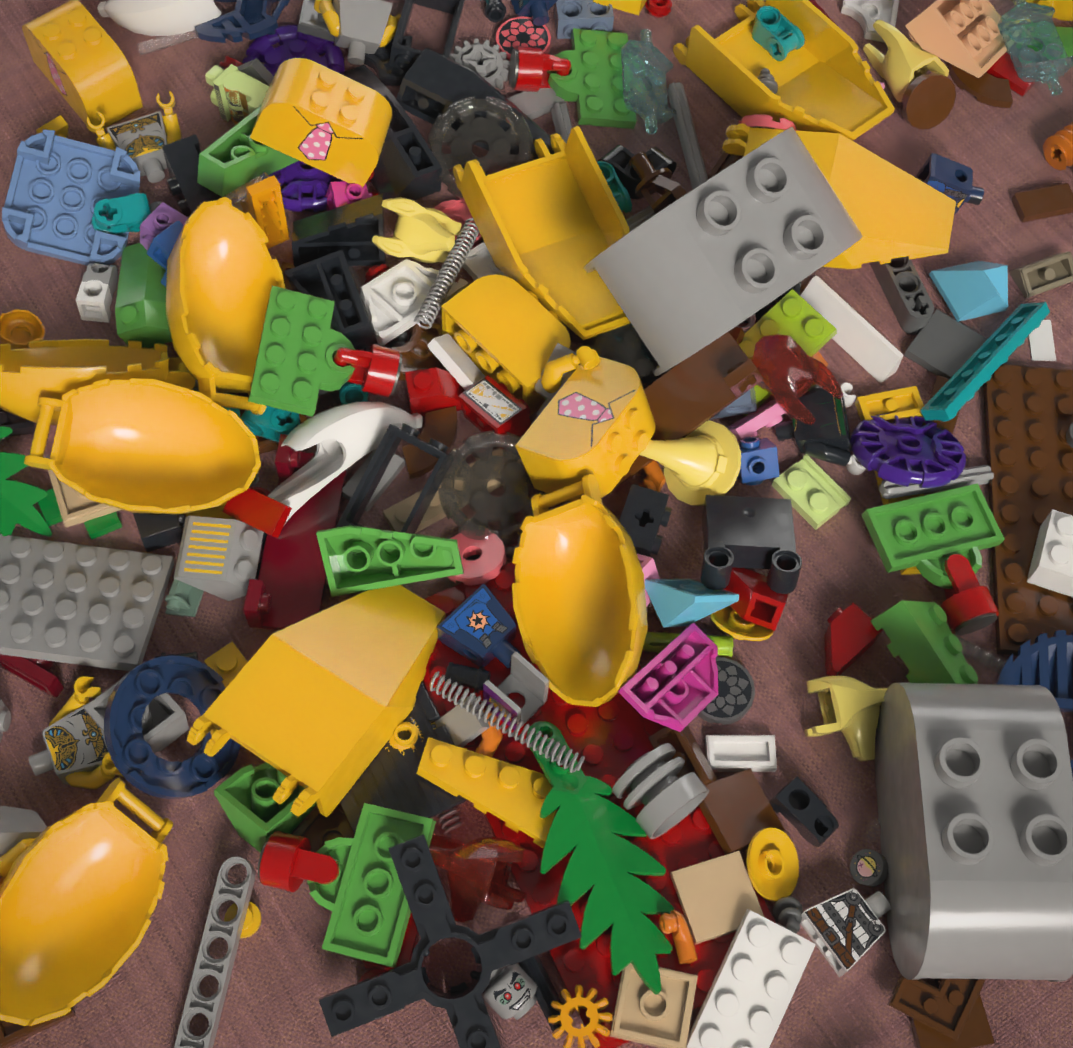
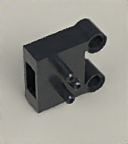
M706 495L702 513L704 557L700 574L701 583L708 589L722 590L729 585L732 567L769 569L767 584L771 590L780 594L793 592L797 586L802 559L796 553L791 499Z

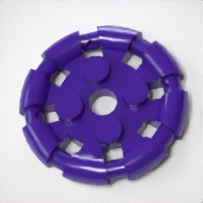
M298 25L279 26L274 35L268 34L256 38L247 48V57L242 61L245 64L257 58L260 62L265 63L263 65L273 76H275L281 63L292 58L309 59L338 73L344 72L345 69L344 57L340 47L334 46L333 41L297 32ZM279 43L280 46L274 49L272 45Z
M297 161L260 179L264 180L274 175L280 183V187L285 184L286 187L281 190L284 209L303 213V209H314V212L327 210V197L325 196L330 182L343 181L317 168L303 169L302 167L306 163ZM303 193H313V197H303Z
M890 413L871 416L873 419L869 421L863 420L857 424L851 434L852 451L858 462L868 471H877L878 477L898 485L908 487L910 483L919 484V488L944 486L950 483L951 480L957 479L962 474L966 465V455L959 440L948 430H941L936 427V423L918 416L899 419L895 415L893 423H889L879 416Z

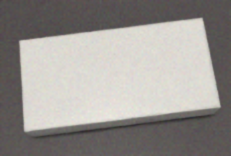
M449 334L433 338L427 345L430 351L465 391L486 377Z
M706 735L705 737L706 760L713 772H742L750 768L752 772H775L777 770L775 735Z

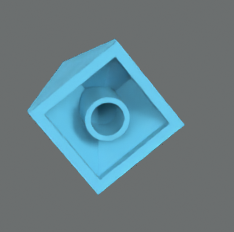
M975 261L933 270L929 273L957 322L1003 312L1008 308V265Z
M645 579V589L663 627L687 626L739 601V594L724 589L711 590L706 588L701 582L693 579Z

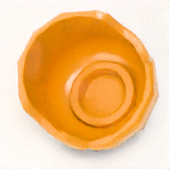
M15 309L0 315V344L10 343L11 349L28 348V342L42 341L44 339L45 327L39 317L30 311Z

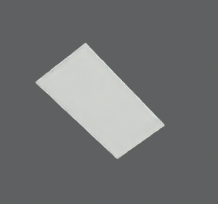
M1043 320L1041 325L1029 334L1032 360L1056 361L1051 320Z

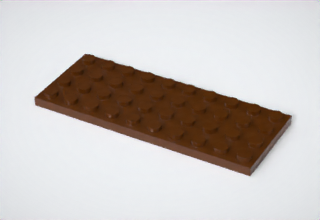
M1002 364L992 374L991 379L983 384L987 465L991 467V472L994 473V478L990 479L988 484L989 508L1005 539L1000 545L991 547L994 603L999 611V615L995 620L997 654H1013L1017 656L1018 648L1029 640L1030 646L1035 644L1036 637L1041 634L1047 633V637L1051 638L1055 631L1066 630V635H1071L1073 632V597L1027 582L1039 529L1052 509L1073 516V448L1066 440V432L1073 423V370Z

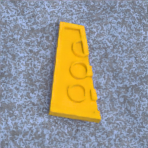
M428 737L416 774L455 797L459 795L474 803L473 807L484 814L487 812L505 821L506 827L517 833L519 830L534 838L533 842L544 848L555 815L554 811L546 818L542 819L540 817L541 807L552 789L544 774Z

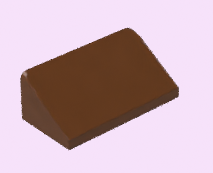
M688 725L681 732L665 726L648 737L654 749L665 743H670L676 750L672 759L677 757L683 758L685 763L676 775L677 778L694 772L704 785L717 781Z

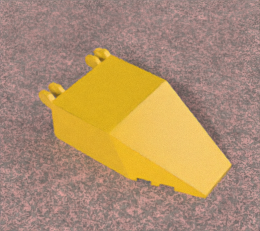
M747 0V7L740 3L734 8L735 15L741 22L714 39L701 26L695 25L691 28L690 36L686 38V46L682 45V43H677L673 47L674 55L679 63L686 65L741 117L754 114L770 115L773 117L772 121L780 122V118H785L793 122L797 130L840 133L853 141L893 114L895 110L879 81L875 82L870 74L869 64L867 61H863L858 54V46L855 41L808 0H766V2L763 0ZM763 6H772L778 9L804 35L805 43L803 47L798 50L793 49L782 61L775 60L766 49L752 38L757 11ZM762 69H769L770 74L775 78L778 84L776 94L758 79Z
M744 123L738 125L731 124L726 130L725 135H727L728 140L723 142L722 149L725 153L744 157L785 130L753 128ZM795 130L863 235L858 242L822 267L857 269L862 268L864 263L879 261L880 264L891 263V259L908 256L910 260L948 253L956 207L955 200L840 133Z
M579 126L571 128L567 143L558 133L550 136L554 154H550L542 138L536 139L534 147L539 159L487 176L477 159L467 161L465 169L462 168L461 164L453 167L457 188L461 191L493 262L500 271L518 282L526 291H532L548 311L552 310L555 312L561 322L583 340L631 323L596 269L590 273H587L584 269L586 264L628 234L630 230Z
M396 585L367 590L277 631L266 640L206 712L196 719L187 735V741L193 746L197 745L210 731L212 737L206 743L204 753L213 757L231 738L287 776L274 793V801L282 804L297 786L301 785L305 789L293 802L290 812L300 816L316 802L320 814L328 817L389 741L396 727L401 725L413 710L416 694L421 681L424 679L428 660L434 651L438 639L437 626L444 621L446 613L405 587Z

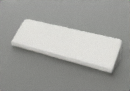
M817 275L814 276L801 294V297L837 329V334L832 339L878 382L882 383L897 371L903 354Z

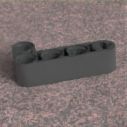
M908 256L891 259V263L880 264L879 261L870 262L900 327L907 334L918 335L922 328L929 323L934 312V305L911 259L909 260Z

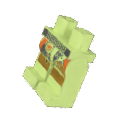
M232 64L225 70L214 65L205 75L206 82L214 87L210 95L211 102L219 107L222 119L227 122L232 119L235 125L262 105L269 86L239 71L238 67Z

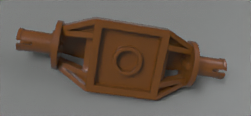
M639 152L629 160V164L641 180L635 188V194L639 198H645L655 214L687 194L680 183L671 180V170L662 168L656 171L645 152ZM654 193L661 196L656 202L651 196Z

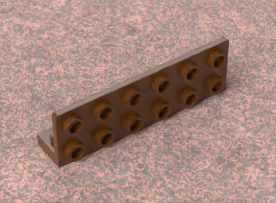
M729 332L680 362L644 389L655 420V432L651 440L665 441L685 438L764 379L757 367L746 356ZM639 455L631 465L628 473L621 478L615 488L653 460Z

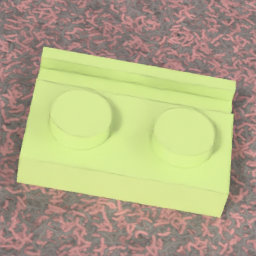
M807 454L798 463L796 462L780 474L779 477L775 478L771 485L784 499H791L792 507L815 530L837 514L842 507L847 506L851 500V497Z

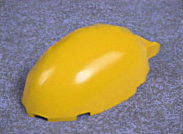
M222 197L216 201H204L186 220L167 260L166 318L174 349L191 376L198 381L199 392L212 399L214 403L221 407L250 410L252 414L262 415L266 410L265 405L248 402L249 397L224 393L250 394L270 290L272 286L285 289V284L277 259L272 260L266 244L269 240L249 212L244 214V212L232 206L230 199Z
M109 339L28 342V348L11 349L10 343L0 344V408L37 423L40 407L37 405L39 397L62 400V395L73 388L76 390L79 387L93 385V382L100 380L156 379L190 390L195 386V379L191 376L180 357L168 358L167 345L156 343L154 348H143L142 341L128 340V346H109ZM59 411L53 412L51 421L53 426L58 424Z
M138 378L93 382V385L79 387L76 390L73 388L62 395V400L39 397L37 405L40 407L31 450L24 460V464L28 466L52 470L60 481L89 500L132 513L186 514L217 507L248 490L261 468L257 439L235 412L228 411L200 392L156 379ZM59 411L60 415L50 459L43 458L53 412Z
M588 474L582 477V481L545 495L536 494L532 496L531 504L534 517L527 516L520 527L523 532L519 547L514 549L512 563L516 564V583L512 584L513 608L525 650L532 663L537 664L541 673L548 678L549 688L566 703L598 707L610 701L636 675L648 630L644 573L632 539L615 515L602 504L598 482L594 475ZM581 496V499L565 504L550 511L548 509L549 507L555 506L562 502Z
M120 778L115 779L107 787L96 803L87 804L47 827L15 859L0 886V1020L22 1026H32L66 1015L71 1011L70 1008L86 996L90 997L105 986L139 946L151 923L149 919L157 905L158 899L161 900L165 885V882L162 880L166 867L165 862L168 861L167 846L161 843L172 829L173 822L167 817L163 819L126 789V783ZM114 801H119L152 828L151 834L149 835L114 806Z

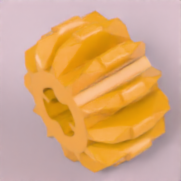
M576 985L575 998H571L569 992L564 989L561 991V994L566 1003L562 1005L558 1001H552V1008L561 1012V1014L549 1016L548 1022L553 1025L562 1024L552 1033L555 1039H559L568 1033L563 1044L564 1048H571L575 1039L578 1040V1048H586V1039H590L594 1048H598L600 1043L595 1037L596 1032L606 1037L610 1035V1030L600 1025V1022L612 1021L613 1015L611 1013H599L609 1004L606 998L600 999L593 1004L597 997V989L591 988L586 998H584L582 986ZM580 1009L587 1010L586 1016L590 1020L589 1024L586 1027L581 1024L580 1029L574 1028L575 1021L571 1017L576 1010L580 1014Z

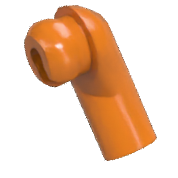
M653 460L643 468L647 476L642 484L639 482L638 486L660 492L666 479L658 462Z
M492 712L488 713L487 719L492 715ZM496 715L493 719V723L497 720ZM496 725L490 726L481 733L482 740L475 752L489 757L494 755L502 740L501 730H497Z
M674 910L670 914H662L659 919L660 928L665 934L672 932L679 964H688L696 961L697 955L693 938L683 914Z

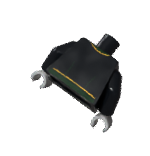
M844 383L841 387L839 384L812 385L798 399L790 403L792 420L779 422L775 425L778 441L795 438L801 453L843 467L846 466L847 470L853 475L862 474L866 468L857 464L858 460L854 454L851 456L849 452L852 451L846 408L850 407L856 399V395H849L853 389L850 383Z

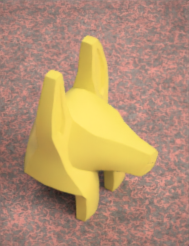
M882 20L874 22L873 27L885 41L888 51L884 55L870 43L866 44L863 50L873 68L886 80L889 89L898 102H902L903 95L909 84L918 76L926 75L928 70L931 72L937 71L948 77L949 69L936 55L923 50L919 44L909 41L904 34Z
M396 197L383 200L382 206L397 213L399 216L393 237L374 235L372 242L384 253L394 257H410L422 263H444L448 253L455 244V235L458 236L461 231L462 223L450 219L442 211L422 207L411 199Z
M825 676L807 681V692L818 693L824 725L805 729V736L817 737L841 731L850 746L853 758H857L859 761L874 760L875 735L880 705L884 702V696L888 688H873L855 678L846 676Z

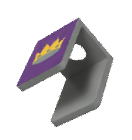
M515 651L511 655V674L498 687L487 680L483 684V700L487 699V707L490 703H493L492 712L495 707L499 706L497 716L505 709V714L501 719L503 722L506 716L511 713V718L507 722L508 726L513 718L517 717V721L512 730H515L521 720H523L524 725L545 704L548 697L549 680ZM513 692L520 693L525 698V705L523 708H520L507 696Z

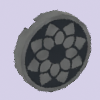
M725 657L716 658L718 695L698 716L710 723L732 724L742 719L750 710L755 697L754 680L748 670L737 661Z

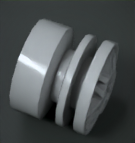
M670 743L660 745L638 758L627 768L612 788V792L617 798H623L628 795L623 804L626 809H632L644 804L643 809L637 815L636 822L650 839L661 836L678 824L709 793L707 787L694 772L677 778L676 775L684 766L685 761L682 757L672 759L676 750Z

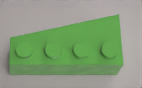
M259 106L199 154L197 183L223 197L299 160L250 138L261 108Z
M902 600L871 620L875 629L879 631L883 628L891 643L887 647L893 657L899 655L909 669L906 677L910 683L978 684V676L975 670L967 664L962 654V645L959 639L951 633L946 623L947 616L936 602Z

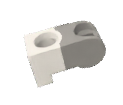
M88 264L76 297L81 320L109 323L111 317L110 306L118 283V272L115 265Z

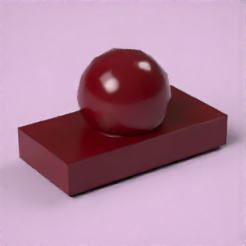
M0 654L1 668L54 698L58 697L64 689L58 678L48 672L53 668L55 661Z

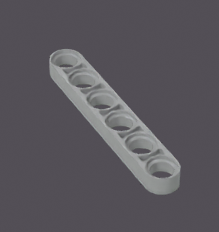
M231 857L221 865L174 1048H213L255 881L256 872L254 866L244 858ZM243 864L246 867L247 876L242 883L233 885L228 879V872L233 865ZM232 900L237 905V915L233 920L224 922L219 917V908L223 902ZM222 937L228 943V951L223 958L214 959L210 955L209 946L214 939ZM208 975L215 976L219 983L217 992L211 997L203 996L199 989L201 980ZM198 1013L205 1014L209 1021L207 1031L201 1036L194 1035L190 1030V1021Z

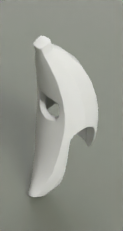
M108 0L100 2L97 7L102 17H110L115 23L134 33L149 36H171L194 31L195 26L221 15V11L215 5L214 0Z
M352 402L318 413L295 427L281 446L288 445L295 451H300L317 444V451L311 461L292 474L268 495V497L292 508L285 524L304 503L363 456L378 448L390 424L401 427L402 423L418 429L423 424L421 414H409L401 408L383 402Z

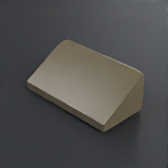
M1071 251L1061 252L1010 270L1009 272L1024 297L1029 298L1073 282Z

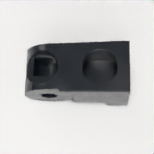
M798 776L787 783L769 801L773 810L777 814L780 812L798 830L800 835L813 846L820 847L839 827L838 821L826 808L827 806Z

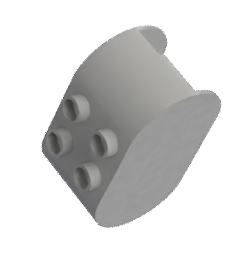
M791 127L643 222L584 266V269L587 273L596 269L657 361L658 366L652 372L655 376H658L745 321L850 248L863 235L794 128Z
M891 684L885 693L884 702L881 704L876 730L875 781L881 853L888 863V874L884 880L885 897L891 906V910L886 912L888 933L897 968L902 976L908 980H919L921 978L1047 980L1050 982H1064L1073 975V777L1066 728L1056 699L1046 687L1041 685Z

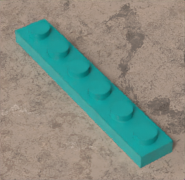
M1047 303L1020 304L920 410L924 419L940 420L942 422L953 419L961 407L975 396V392L991 379L992 374L1008 361V357L1016 348L1025 342L1029 334L1041 325L1043 319L1050 313Z

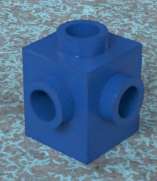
M746 437L740 440L738 444L741 450V466L737 479L742 484L759 485L763 483V480L779 477L777 446L768 438L759 439L758 437Z

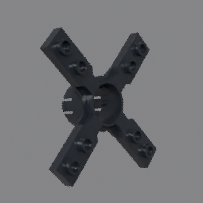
M424 834L388 847L421 939L413 949L410 962L319 998L331 1037L404 1009L406 1005L425 999L431 1005L447 1010L460 1048H501L482 997V993L489 985L491 973L506 965L516 964L581 938L582 935L569 901H562L478 935L469 927L456 925ZM455 937L464 939L473 946L471 951L474 954L475 962L479 964L476 971L472 970L470 972L472 982L467 984L462 982L457 986H452L447 993L443 989H438L431 984L428 985L430 980L427 976L426 968L422 967L424 956L430 954L428 949L431 945L445 938Z

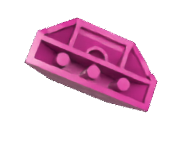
M692 623L618 692L644 718L681 732L718 695V668L716 663L718 646Z

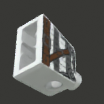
M852 888L804 911L801 914L802 920L800 924L840 978L886 932L884 925L878 918L891 910V906L886 897L879 891L864 900L855 888Z

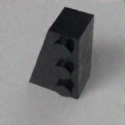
M196 134L162 146L170 178L166 179L168 188L172 196L178 195L180 199L177 201L179 210L186 217H190L202 202L216 201L222 198V196L197 183L199 154L201 150Z
M383 193L294 221L292 231L294 267L339 250H343L349 266L386 264V253L372 242L374 235L385 237L384 209L382 206Z
M343 250L284 271L293 291L335 302L330 328L342 333L349 339L355 350H361L378 343Z

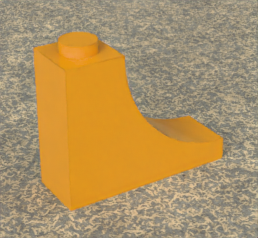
M274 175L264 180L259 179L229 193L231 200L236 198L241 204L244 213L249 212L269 240L266 244L267 249L290 239L280 183Z

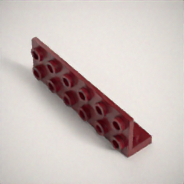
M287 434L280 435L275 458V465L279 476L277 487L315 456L314 453H303L301 450L295 451L288 445L281 446L288 436ZM347 469L304 503L284 525L278 538L267 534L258 580H249L243 609L249 627L282 630L321 611L327 576L316 532L336 528Z

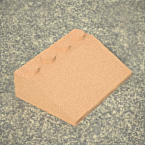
M935 0L906 25L910 38L919 44L923 50L936 55L977 78L981 77L1018 40L989 0Z

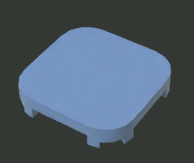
M43 129L42 133L32 135L27 140L21 141L17 149V158L5 205L2 207V222L6 235L17 247L28 252L86 266L89 263L113 264L122 256V252L127 246L130 232L109 234L95 231L91 221L94 208L100 200L139 193L140 171L136 163L127 155V151L116 147L114 151L55 135V130Z

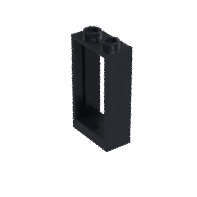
M405 0L391 48L389 66L409 71L423 52L402 45L414 4L453 14L443 56L449 58L465 0Z
M402 423L401 427L390 424L336 528L349 525L364 527L358 524L403 439L438 458L429 479L401 530L404 533L415 534L455 458L446 453L448 446L433 438L427 443L418 438L420 431L405 423Z

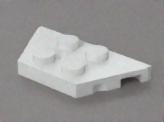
M405 259L361 287L360 296L380 346H384L417 324V322H414V319L440 271L433 268H425L419 263ZM461 278L458 283L453 282L443 304L468 286V282Z

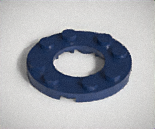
M162 656L146 661L130 670L113 689L104 716L105 742L116 768L128 782L139 790L165 799L191 797L207 791L220 779L224 778L234 765L241 745L231 738L213 757L204 753L206 743L212 737L210 731L202 739L200 748L194 755L182 762H169L156 756L142 735V717L146 706L155 697L164 693L179 694L189 699L198 708L202 716L226 688L221 682L224 679L212 668L189 657Z

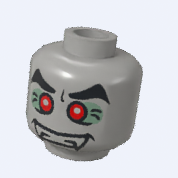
M509 964L492 971L489 985L482 993V996L502 1019L514 1017L518 1020L536 1003L537 997L535 993L537 985L519 964Z

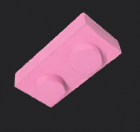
M786 398L770 400L759 407L757 412L748 414L727 428L736 436L737 441L746 437H757L759 435L757 430L764 426L768 428L783 420L781 415L791 408Z

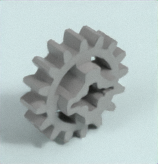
M475 38L474 44L470 45L465 40L463 41V48L455 46L454 54H450L449 59L477 72L494 88L502 89L504 81H508L510 61L506 60V52L499 53L500 46L498 44L491 47L489 46V40H486L484 44H480L478 38Z

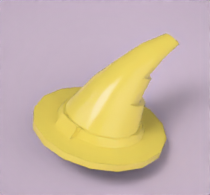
M711 420L706 421L685 438L665 441L650 440L646 449L639 454L658 461L659 464L663 465L668 489L678 500L692 506L704 505L706 495L724 496L734 485L741 466V450L736 436L726 426Z

